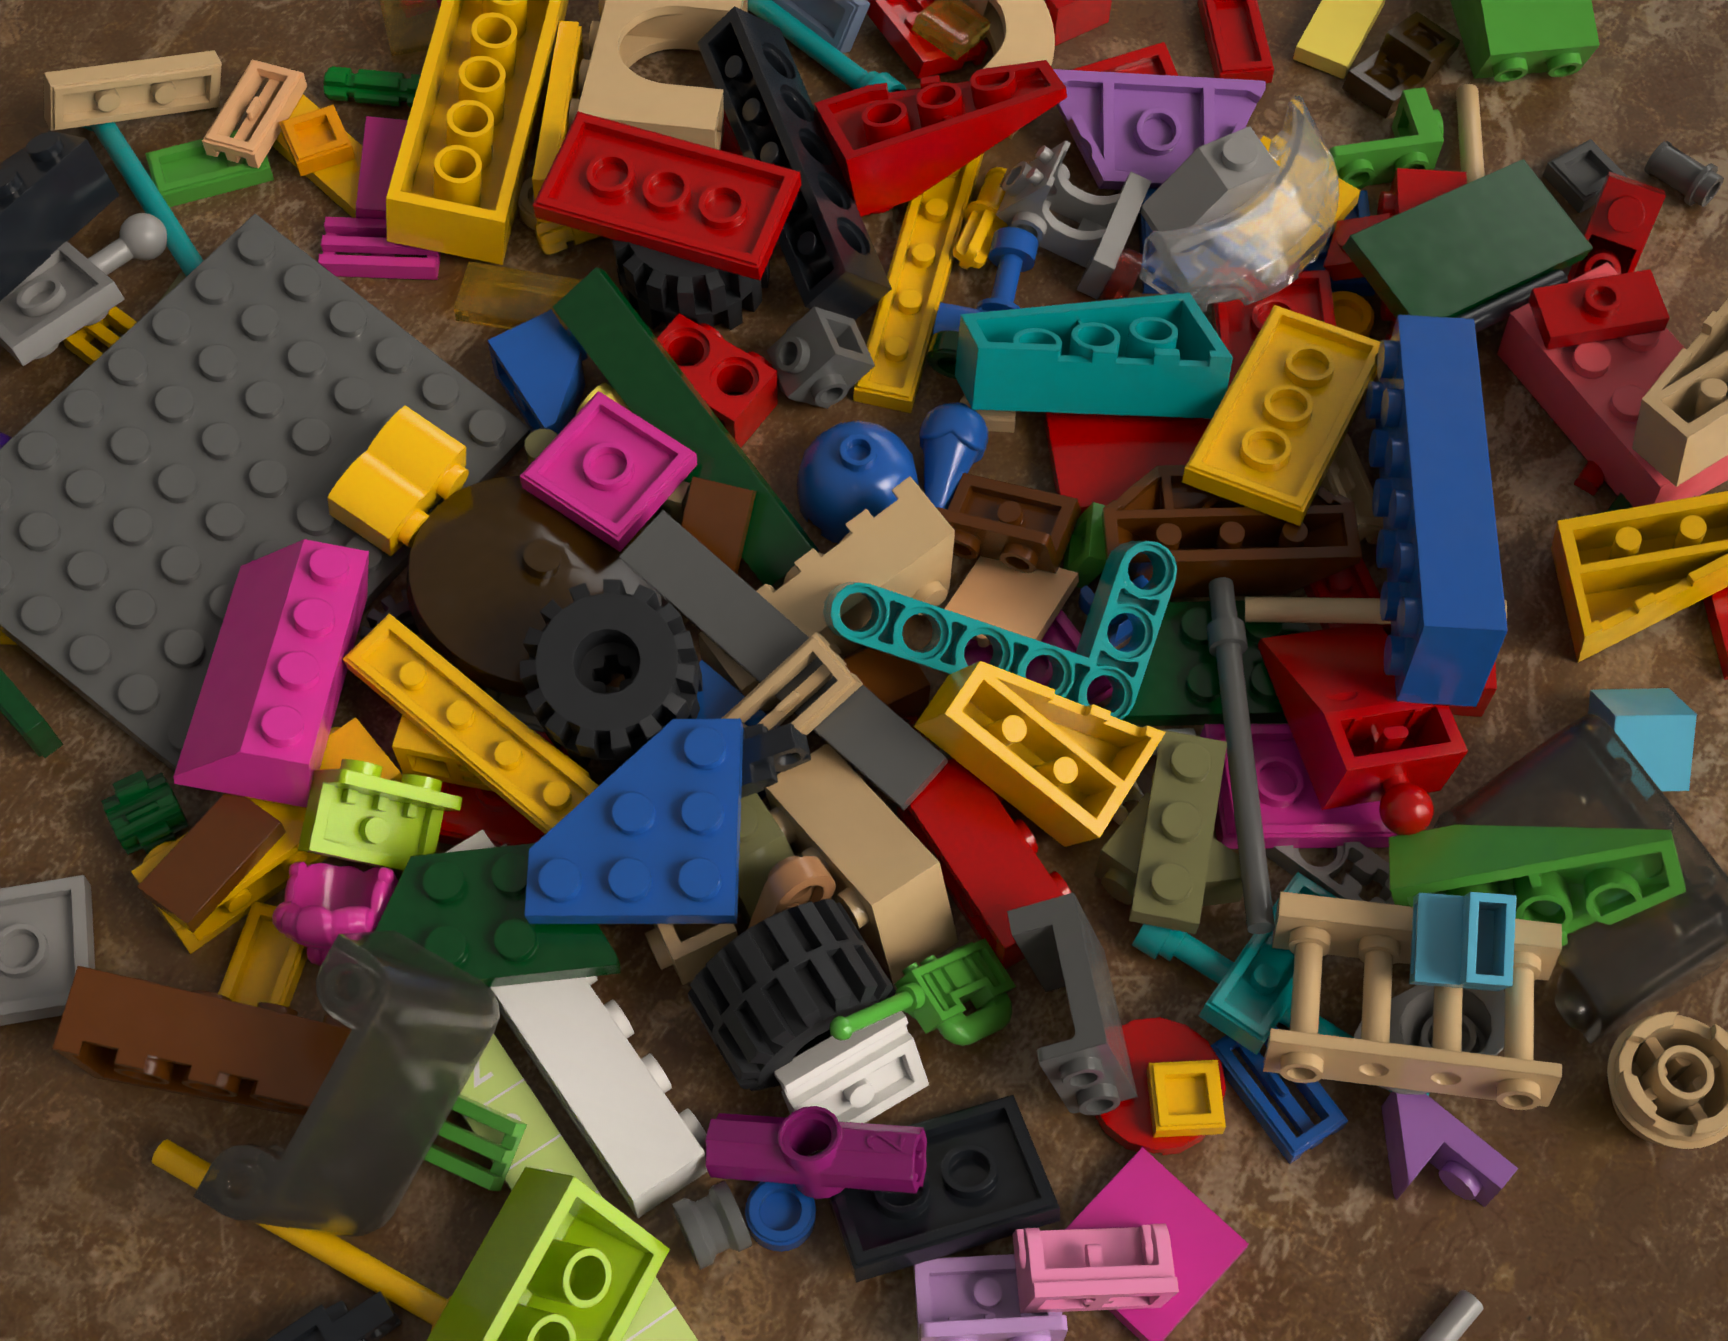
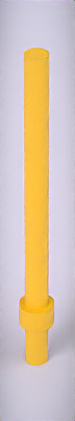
M169 1139L164 1140L154 1152L152 1164L375 1293L381 1291L389 1301L431 1324L432 1332L451 1297L449 1299L442 1297Z

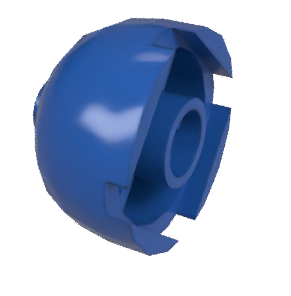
M858 420L839 423L819 434L804 451L797 476V497L800 513L807 522L809 518L815 526L821 529L823 537L839 544L850 532L845 525L865 509L869 511L873 518L898 500L893 494L892 489L909 476L919 486L913 454L900 437L879 424Z

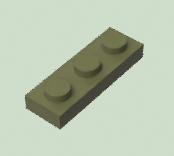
M1162 730L1166 733L1157 747L1128 921L1196 934L1200 924L1227 742Z

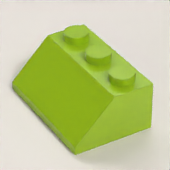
M525 1167L426 1341H622L670 1248L575 1176Z

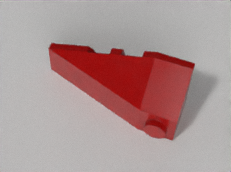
M1041 60L979 69L972 74L970 81L941 82L940 75L921 78V88L889 92L887 83L867 85L815 102L814 106L862 217L871 213H884L896 205L915 199L1066 99L1067 90L1048 61Z

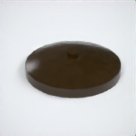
M507 476L478 482L463 488L440 503L421 525L414 539L406 578L407 598L413 620L427 644L470 680L497 692L525 697L528 692L520 679V661L529 660V654L523 645V641L529 627L540 631L544 629L546 623L540 611L552 599L564 609L574 602L568 590L569 588L586 583L590 595L602 594L603 579L622 580L627 594L634 595L639 584L654 590L619 557L641 534V531L639 530L619 552L523 489L520 476ZM656 592L659 604L661 605L662 596ZM622 674L612 675L611 681L621 676Z

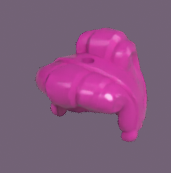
M294 862L289 866L290 877L286 884L284 902L277 906L272 915L275 928L287 938L306 946L310 962L324 967L326 972L330 974L354 973L398 884L394 871L386 867H373L363 872L352 866L339 867L326 863H316L307 866L305 862Z

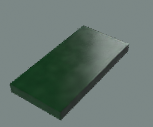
M1522 159L1352 234L1342 248L1397 319L1398 315L1453 318L1554 269L1562 270L1583 260L1593 247L1526 161Z

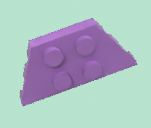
M1053 69L1067 90V98L1056 106L1099 189L1121 190L1130 172L1152 181L1149 188H1159L1198 147L1246 128L1258 101L1266 89V81Z

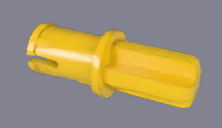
M995 167L990 169L985 176L984 184L976 201L971 202L965 209V225L953 249V256L959 260V266L963 269L968 270L969 267L982 268L989 256L994 232L1000 228L1008 227L996 215L1006 193L1000 187L1007 171L1006 168Z

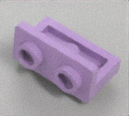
M1014 1254L936 1258L913 1265L918 1341H1064L1068 1332L1067 1316L1062 1315V1312L1020 1313Z

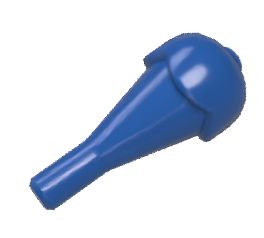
M961 402L946 403L932 408L926 414L919 431L920 447L923 449L924 493L935 507L944 509L949 508L963 473L968 474L972 465L982 459L988 443L989 431L984 418L974 409Z

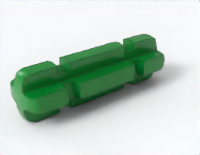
M332 66L324 74V94L329 100L348 102L349 97H354L356 103L401 107V102H407V106L412 108L421 75L411 74V78L406 79L404 73L359 69L358 73L354 74L351 68Z

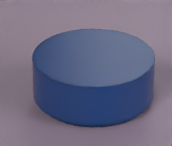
M760 1182L751 1191L746 1202L745 1215L747 1227L753 1239L766 1249L778 1252L795 1249L809 1238L814 1229L816 1221L814 1198L802 1194L797 1190L795 1184Z

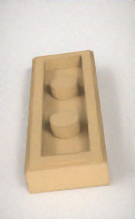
M215 50L44 72V118L50 131L217 108L219 107L222 63Z

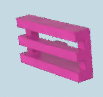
M325 217L324 228L326 235H322L321 247L323 254H319L318 263L335 276L438 280L441 252L387 242L386 219ZM337 252L371 253L372 256L337 255ZM395 254L427 255V258L395 257Z

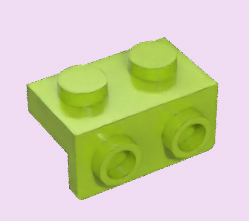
M342 759L340 769L314 770L298 850L374 867H386L403 873L411 856L436 854L444 811H460L462 797L441 792L442 781L435 778L403 774L401 782L381 778L383 767L380 765L359 760Z

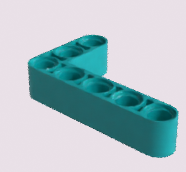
M1130 541L1120 544L1112 550L1106 560L1076 653L867 583L847 582L835 587L829 592L824 601L823 615L825 623L832 633L843 639L948 674L968 666L964 657L965 647L970 639L980 634L986 636L992 644L993 656L989 664L1026 678V668L1030 661L1037 656L1044 655L1049 659L1053 668V676L1047 687L1055 689L1056 695L1084 706H1089L1087 688L1090 683L1099 676H1105L1110 681L1113 692L1109 704L1104 709L1111 711L1110 716L1122 720L1130 713L1135 704L1176 581L1177 565L1175 557L1169 549L1158 542ZM1139 552L1147 555L1153 566L1152 577L1149 583L1142 588L1135 586L1128 574L1129 563L1132 557ZM859 592L866 596L871 604V618L861 629L850 630L841 620L840 607L844 599L850 594ZM921 613L931 622L933 629L932 638L923 649L913 651L908 648L903 640V626L911 616ZM1123 614L1130 620L1133 633L1131 640L1126 646L1116 649L1109 642L1107 631L1111 620L1117 615Z

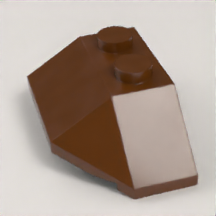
M1186 465L1156 466L1134 483L1117 500H1113L1106 505L1102 511L1106 560L1112 550L1120 544L1130 541L1158 542L1169 549L1175 557L1177 565L1176 581L1170 598L1209 597L1208 583L1220 577H1226L1233 581L1235 596L1287 595L1360 563L1362 559L1354 501L1340 494L1335 496L1323 486H1320L1301 525L1298 526L1182 483ZM1142 552L1132 557L1129 563L1128 574L1130 580L1133 581L1140 575H1143L1150 581L1152 577V562Z

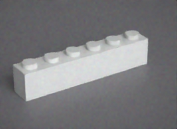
M482 829L447 852L493 848L495 846ZM597 976L484 988L637 1218H640L708 1172L705 1166L706 1156L703 1150L706 1147L705 1139L707 1134L690 1109L687 1108L678 1114L665 1095L667 1091L672 1089V1086L660 1064L650 1053L640 1059L627 1038L634 1034V1030L622 1009L613 999L603 1005L590 986L598 981Z

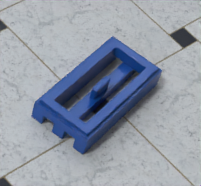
M1227 1035L1211 1045L1222 1063L1224 1077L1289 1164L1300 1158L1308 1149L1312 1150L1321 1144L1329 1135H1334L1343 1129L1347 1124V1118L1318 1081L1313 1083L1293 1082L1322 1120L1317 1125H1314L1289 1092L1288 1087L1277 1073L1263 1072L1264 1057L1260 1052L1257 1055ZM1235 1048L1298 1131L1299 1137L1296 1138L1231 1050Z

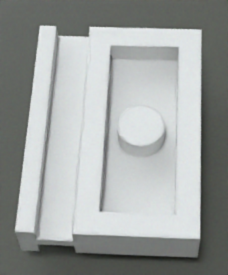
M900 1011L852 1033L851 1037L847 1040L840 1041L831 1036L792 1059V1062L774 1071V1075L783 1089L781 1092L789 1113L791 1114L803 1107L818 1106L828 1109L836 1115L838 1121L865 1123L927 1087L929 1082L914 1038L908 1032L906 1026L908 1021L905 1014Z

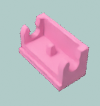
M1166 1224L1141 1225L1140 1227L1043 1231H1040L1039 1228L1016 1229L1013 1233L1020 1313L1161 1308L1179 1292L1177 1277H1175L1170 1235Z

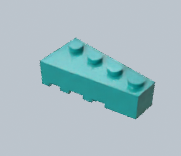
M1190 292L961 314L955 377L971 408L974 410L1212 419L1227 392L1233 357Z

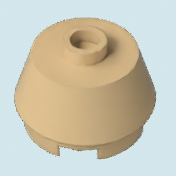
M1665 1012L1640 1019L1627 1027L1619 1035L1608 1059V1084L1613 1107L1619 1119L1639 1138L1662 1146L1681 1149L1702 1148L1725 1138L1728 1135V1033L1716 1024L1710 1028L1698 1020L1677 1015L1679 1012Z

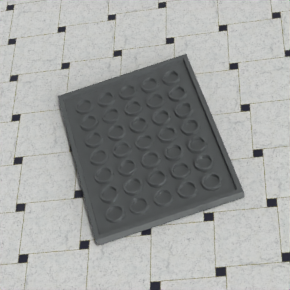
M254 214L0 449V631L175 773L233 588L242 565L303 539L369 551L368 596L364 610L408 566L412 547L403 544L397 552L389 556L329 515L327 496L340 477L360 455L367 451L379 431L399 409L406 405L466 446L465 468L469 470V475L461 490L478 482L492 479L524 446L526 438L531 433V428L261 217ZM441 498L427 514L429 515L445 499Z

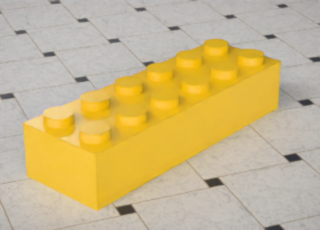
M442 0L386 196L387 242L503 265L521 187L526 175L549 83L559 21L565 20L569 0Z

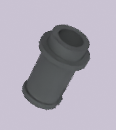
M1668 141L1662 142L1655 149L1644 169L1645 173L1653 175L1685 195L1684 202L1690 206L1695 203L1702 207L1706 206L1715 197L1724 181V177L1717 174L1718 167L1710 163L1704 166L1672 146V143Z

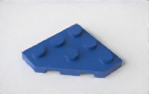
M741 718L672 719L529 849L525 901V918L528 923L737 924L744 730Z

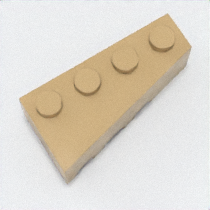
M911 476L892 489L893 494L898 500L873 518L869 511L865 509L845 525L850 532L826 554L818 553L813 548L795 561V565L784 579V585L779 589L775 590L772 585L764 584L756 590L809 638L815 632L823 635L830 644L829 647L842 659L863 645L832 633L825 623L823 615L824 601L829 592L838 585L847 582L872 584L937 607L942 604L949 593L955 530ZM859 592L850 594L841 604V620L850 630L861 629L871 618V604L866 596ZM702 632L698 634L701 660L706 662L744 696L749 694L759 684L758 681ZM773 697L761 708V710H771L775 708L780 703V701L776 697Z

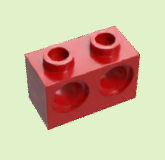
M680 313L657 337L667 353L741 448L778 405L777 370L773 369L771 364L761 355L755 352L746 353L724 340L723 336L712 326L706 323L697 324ZM685 363H692V364H694V365H691V366H680L681 364H685ZM731 392H742V393H744V394L737 395V396L728 395V393H731Z

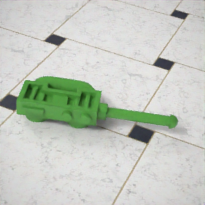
M984 938L978 942H970L954 949L949 954L936 959L935 955H931L920 963V967L917 962L909 965L902 970L904 976L895 983L897 988L895 995L846 1017H835L830 1023V1034L837 1040H847L851 1037L852 1033L903 1011L918 1021L925 1034L938 1029L943 1038L950 1043L961 1046L970 1045L1002 1030L1010 1022L1012 1003L1007 993L1015 988L1016 985ZM971 1000L978 1011L965 1016L963 1012L966 1008L962 1003Z

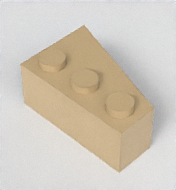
M1728 299L1717 312H1711L1703 322L1700 334L1687 349L1682 348L1641 401L1632 449L1676 487L1728 455Z
M826 744L810 754V761L785 772H780L777 774V783L770 787H764L771 808L769 812L798 856H815L821 860L836 884L832 900L835 903L840 902L884 973L894 985L904 976L902 970L909 965L917 962L920 967V963L931 955L936 957L958 943L940 862L829 744Z

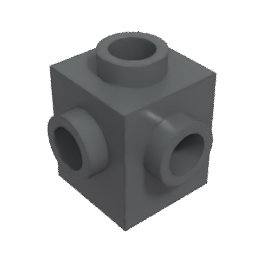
M815 306L800 320L791 324L787 328L786 333L767 350L774 369L777 370V384L787 398L826 409L841 401L847 395L849 389L875 367L855 320Z

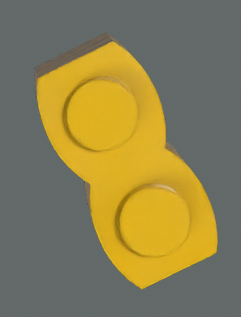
M406 405L403 406L383 426L367 451L349 466L327 496L329 515L389 556L397 552L403 544L412 547L421 525L429 517L428 511L441 498L446 500L451 495L460 491L469 475V470L465 468L466 446Z

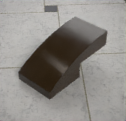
M1416 11L1386 33L1380 50L1348 72L1342 89L1386 119L1397 110L1403 90L1422 88L1457 50L1461 40Z

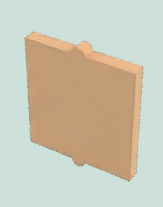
M980 556L945 609L1041 641L1077 586L1079 576L1077 572L1060 567L1056 574L1035 569L1032 573H1022L1007 567L999 560ZM982 634L972 638L978 642L980 647L992 645L989 639Z

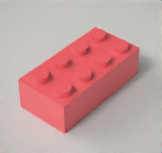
M1606 262L1570 282L1617 275L1618 273ZM1528 303L1510 312L1497 353L1498 356L1587 461H1594L1601 468L1604 481L1617 496L1621 492L1633 507L1700 496L1728 480V455L1676 487L1632 449L1642 398L1682 348H1684L1667 328L1664 331L1546 350L1530 304Z

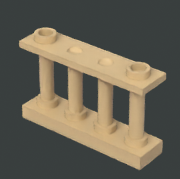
M1280 891L1274 920L1275 928L1273 930L1272 948L1290 950L1295 954L1290 1030L1271 1028L1264 1057L1263 1072L1279 1073L1283 1078L1297 1083H1313L1321 1079L1496 1100L1499 1105L1514 1110H1528L1537 1106H1549L1562 1078V1064L1534 1060V981L1537 979L1549 981L1562 950V924L1515 919L1513 986L1505 989L1504 1057L1461 1051L1463 988L1434 986L1432 1048L1389 1043L1392 969L1395 963L1410 964L1413 907ZM1325 955L1359 958L1364 962L1361 1039L1318 1034L1322 960Z

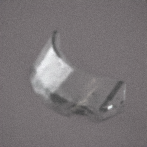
M1295 95L1288 102L1283 129L1270 143L1269 153L1276 161L1280 160V169L1275 172L1273 177L1256 195L1232 212L1197 226L1178 230L1153 231L1145 239L1140 273L1142 281L1162 295L1190 292L1202 312H1207L1210 303L1239 299L1245 306L1271 296L1294 282L1298 278V274L1309 263H1313L1326 245L1333 228L1338 208L1339 182L1334 158L1300 95Z

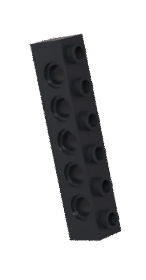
M734 6L697 42L715 88L723 89L724 110L743 156L801 173L802 185L780 233L778 242L804 306L809 309L815 306L856 320L892 290L780 28Z

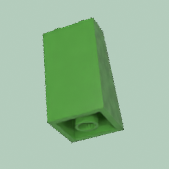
M1450 0L1474 79L1494 77V80L1497 82H1510L1520 79L1527 74L1548 72V75L1551 77L1568 76L1578 72L1600 45L1591 0Z

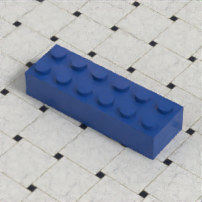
M1398 315L1391 340H1382L1380 343L1377 359L1379 381L1369 382L1365 402L1366 418L1375 419L1376 429H1373L1370 437L1369 464L1370 467H1379L1380 479H1376L1374 485L1372 509L1374 517H1383L1384 528L1378 534L1376 563L1378 568H1387L1388 581L1383 583L1381 590L1380 617L1382 621H1391L1392 634L1388 635L1385 643L1384 671L1386 675L1395 676L1397 701L1476 707L1508 629L1474 319Z

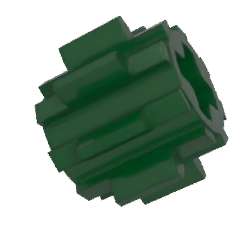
M142 770L112 784L115 794L101 801L110 825L127 855H131L143 848L146 854H148L164 842L176 841L175 833L189 827L184 812L162 772L149 779H146Z

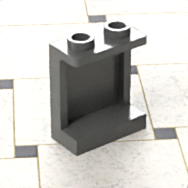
M1070 893L1007 911L1012 936L1045 992L1066 987L1075 1036L1070 1040L1037 1049L1039 1065L1069 1112H1081L1086 1115L1104 1114L1116 1109L1121 1101L1138 1097L1105 951L1075 894Z

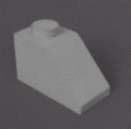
M1249 126L1198 147L1141 205L1140 213L1168 255L1270 213L1280 167Z

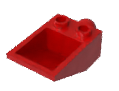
M1359 624L1261 638L1258 643L1259 651L1321 809L1325 810L1380 801L1379 813L1381 820L1391 832L1397 835H1412L1424 831L1431 823L1434 814V805L1428 793L1442 790L1468 752L1449 706L1396 700L1395 676L1386 675L1384 671V649L1388 634L1379 624Z

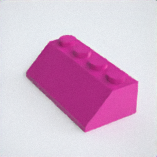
M303 539L240 567L173 776L174 784L307 808L314 770H320L348 669L343 658L354 648L367 601L369 551Z

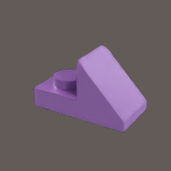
M1392 1091L1381 1106L1392 1188L1396 1200H1398L1428 1162L1439 1170L1440 1179L1452 1192L1466 1200L1475 1199L1483 1207H1486L1518 1169L1427 1094H1398Z

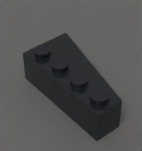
M48 131L34 137L28 142L26 147L0 163V301L50 258L51 254L66 241L68 242L119 196L86 138Z

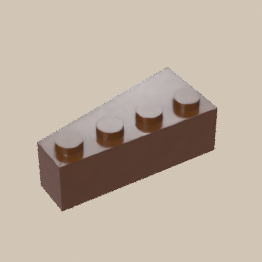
M77 966L52 1049L97 1079L360 1128L381 1047L368 1032H363L365 1024L351 1018L338 1015H324L323 1022L299 1017L296 1010L278 1004L259 1002L257 1007L234 1002L226 996L209 991H186L144 979L130 978Z

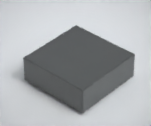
M1592 139L1548 162L1543 173L1547 181L1578 213L1595 205L1609 171L1628 178Z

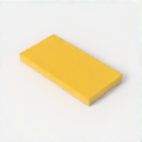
M1274 305L1185 466L1182 483L1300 526L1366 396L1369 382L1374 381L1377 375L1375 356L1379 351L1381 342Z

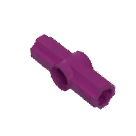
M818 1106L803 1107L792 1112L787 1118L719 1113L716 1119L710 1120L705 1139V1166L711 1178L795 1184L797 1190L802 1194L815 1199L830 1198L840 1193L844 1188L917 1193L918 1188L923 1187L927 1168V1138L923 1127L841 1122L828 1109ZM824 1149L821 1153H818L813 1156H808L810 1153L814 1151Z

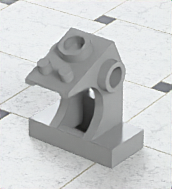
M1065 140L1051 150L1044 145L1037 151L1036 159L1030 163L1022 161L1009 172L1002 185V189L1006 193L996 215L1009 227L1021 228L1032 233L1038 239L1040 247L1085 267L1076 290L1098 299L1116 268L1152 181L1130 172L1118 194L1096 196L1084 192L1069 181L1070 172L1062 164V161L1071 144L1070 142ZM1049 209L1080 223L1078 228L1069 227L1057 220Z

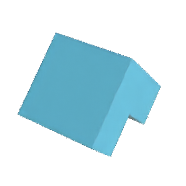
M1669 688L1590 690L1587 728L1599 740L1596 779L1608 792L1689 791L1697 714Z
M1469 892L1465 896L1432 893L1416 894L1413 898L1409 984L1501 991L1512 987L1516 895Z

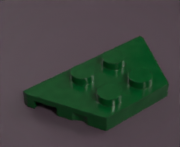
M1245 600L1236 601L1237 617L1245 623L1248 646L1246 652L1242 654L1250 724L1288 723L1259 651L1258 643L1261 638L1310 632L1311 630L1306 623L1245 622ZM1210 601L1168 602L1135 704L1130 713L1122 719L1123 721L1139 727L1147 725L1187 726L1224 724L1216 657L1209 653L1206 628L1212 621Z
M535 843L417 855L410 857L350 981V994L357 1002L621 973L620 962L598 924L528 923L525 918L529 849Z

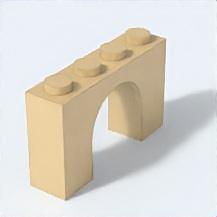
M599 0V16L601 20L592 21L590 26L589 53L591 59H582L579 70V92L581 98H572L568 118L569 128L577 111L721 150L724 136L723 89L658 83L637 75L629 67L642 57L657 51L668 49L700 51L697 42L734 6L748 12V0Z

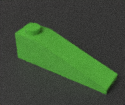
M1451 825L1420 831L1412 835L1389 837L1390 892L1395 905L1413 907V898L1418 893L1465 896L1469 892L1516 895L1515 919L1562 924V946L1568 944L1567 934L1596 921L1612 925L1686 892L1685 881L1671 830Z

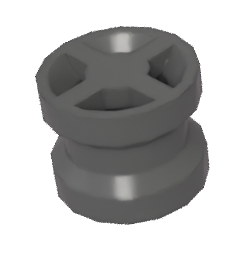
M723 1180L712 1185L707 1196L696 1201L683 1198L672 1203L685 1241L700 1270L712 1265L716 1255L727 1249L740 1252L752 1246L748 1229L726 1181Z

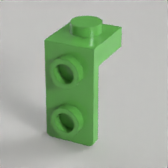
M1425 87L1403 90L1392 124L1395 138L1334 146L1328 152L1324 170L1357 189L1369 185L1392 182L1397 168L1434 170L1444 142V127L1441 113L1438 109L1432 108Z

